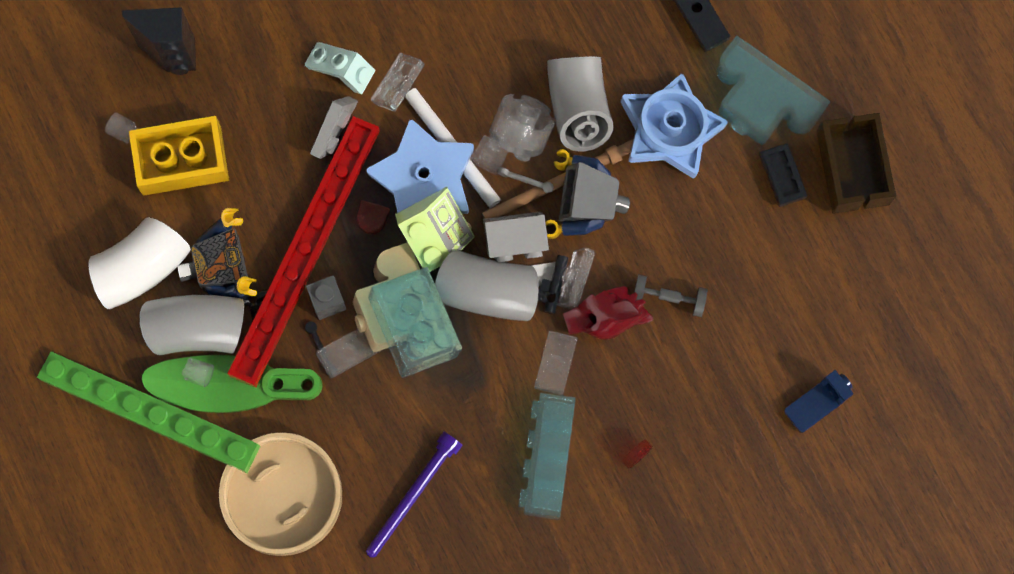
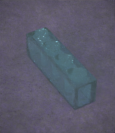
M540 393L539 401L533 400L531 418L537 419L535 430H529L527 447L533 448L531 460L525 459L523 477L529 479L527 489H521L519 507L525 508L524 515L560 519L575 397Z

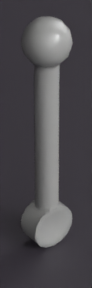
M499 167L497 172L503 177H510L542 188L546 193H550L554 189L551 182L543 183L510 172L503 167Z

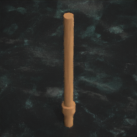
M633 139L618 147L613 145L605 149V153L595 158L604 166L609 163L614 165L622 161L623 156L630 153ZM566 172L546 181L553 184V191L564 186ZM534 187L482 212L484 219L501 217L548 193L544 192L542 188Z

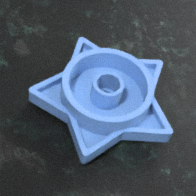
M680 74L663 90L654 94H624L620 101L636 130L629 162L664 160L691 178H695L699 172L702 145L721 132L728 123L726 119L704 108L702 103L692 94L683 74Z
M410 120L398 151L367 168V174L394 195L397 213L447 187L461 213L468 214L469 208L460 179L474 151V145L472 143L437 142L415 121ZM422 172H430L427 178L419 177V174Z

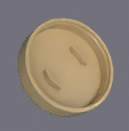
M271 433L251 440L261 447L248 473L226 465L222 474L219 487V502L226 524L232 533L244 544L264 554L288 556L312 548L327 536L340 513L342 484L334 463L320 446L300 435Z

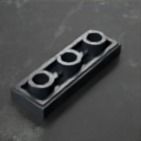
M673 0L704 52L730 40V34L709 0ZM697 8L700 10V12L695 13L692 11V9Z

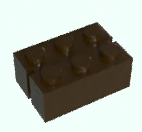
M880 113L854 116L850 123L848 117L822 121L816 132L832 214L859 210L862 204L864 209L889 206L896 197V191Z

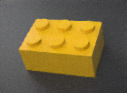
M216 116L129 131L136 184L143 196L229 181L222 131Z

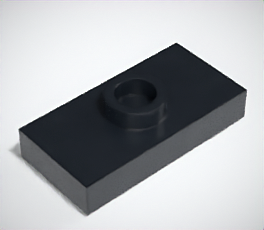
M788 143L759 153L779 207L807 198V192Z

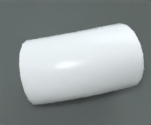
M147 217L122 241L90 257L89 272L94 290L102 305L107 309L125 304L141 296L164 280L181 264L191 249L188 243L169 226L156 219Z

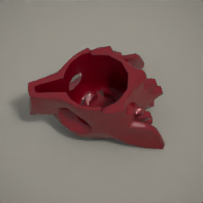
M626 286L616 287L607 291L604 290L596 296L591 294L577 307L563 313L570 335L584 332L602 340L612 339L634 325H642L653 321V316L643 307L646 301L644 299L637 300L638 294L636 292L629 295ZM595 316H596V318H597V322H596V323H595V322L593 321V319H592V318L595 317Z

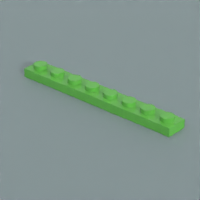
M50 352L37 376L40 381L244 473H248L261 447L249 439L54 352Z

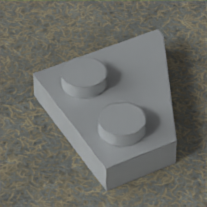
M347 96L332 101L310 152L311 155L321 159L334 153L339 143L338 137L348 123L358 103L357 100Z

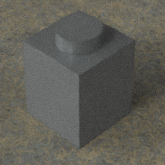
M334 275L306 286L319 320L347 310Z

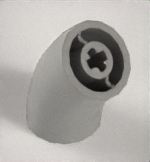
M571 57L548 60L547 71L551 103L561 142L566 148L581 152L593 150L603 145L613 132V120L604 88L601 57Z
M454 250L448 254L438 271L434 292L439 303L453 308L490 317L529 321L533 317L537 306L539 293L538 276L535 268L531 265L497 262L496 260Z
M217 295L173 296L147 301L143 304L140 311L142 336L150 350L159 356L182 351H217L233 354L241 333L244 301L241 298Z

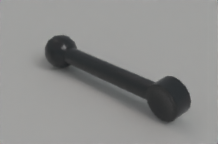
M308 322L305 325L307 333L312 335L327 368L326 375L331 378L335 377L337 369L331 365L316 332L317 325L314 322Z

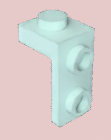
M320 42L316 43L305 62V66L308 69L338 77L353 92L363 94L376 71L357 52Z

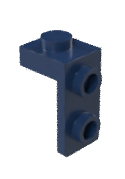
M834 370L818 385L785 408L784 413L800 433H804L854 394L851 390L853 388L852 384L844 374L841 373L839 375Z

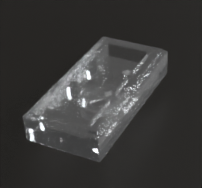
M399 53L370 100L375 105L396 111L425 64L418 58Z
M586 247L574 251L570 265L565 269L562 276L564 284L557 305L564 308L579 305L595 251Z
M357 329L318 350L316 355L332 379L381 352V350L378 352L372 351L365 333H360Z
M549 330L534 389L563 396L577 337Z

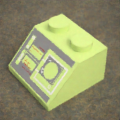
M447 187L395 214L400 230L426 274L440 267L448 254L454 250L461 251L475 237Z

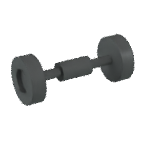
M638 274L634 293L638 294L637 300L642 299L645 293L659 296V300L679 304V301L694 304L693 316L702 317L707 298V288L699 287L696 298L681 295V292L661 288L659 291L645 288L647 276Z

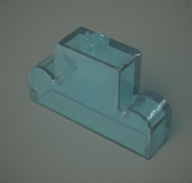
M737 35L720 57L717 66V76L723 83L734 86L721 102L718 114L730 122L731 127L741 135L746 134L761 145L767 142L784 119L787 120V126L792 132L796 134L808 133L824 114L831 102Z

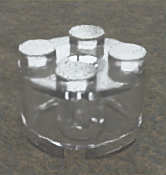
M509 94L503 97L490 126L489 142L495 147L503 148L513 153L518 160L529 161L531 157L538 156L543 152L556 123V118H551V110L541 101L526 95H522L521 99H514V94Z

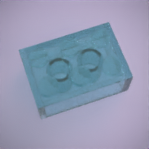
M428 267L371 287L368 299L402 378L457 358L462 347Z

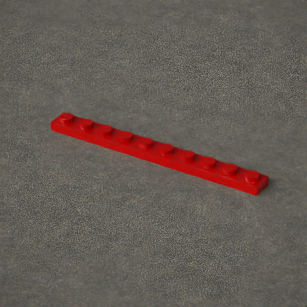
M355 116L352 117L227 373L229 377L252 387H257L380 132L379 126Z

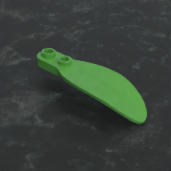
M201 355L166 360L147 368L142 375L144 387L155 397L182 408L208 413L247 411L264 406L274 400H312L322 390L320 376L311 369H274L268 365L257 387H252L228 376L227 373L236 357L231 355ZM279 380H282L283 387L279 390H275V383ZM306 381H312L313 385L310 390H304L303 388Z

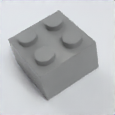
M541 211L483 219L487 254L489 258H494L497 262L513 260V255L523 254L525 258L543 256L542 251L549 250L545 215Z

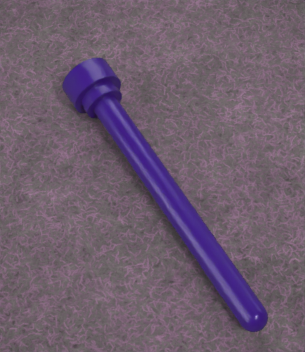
M443 431L437 440L436 453L368 546L366 553L369 557L373 558L378 555L447 457L451 458L453 454L456 455L463 445L455 438Z

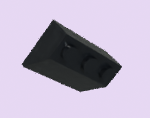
M182 7L122 10V16L138 47L163 69L175 75H184L188 71H196L195 37Z

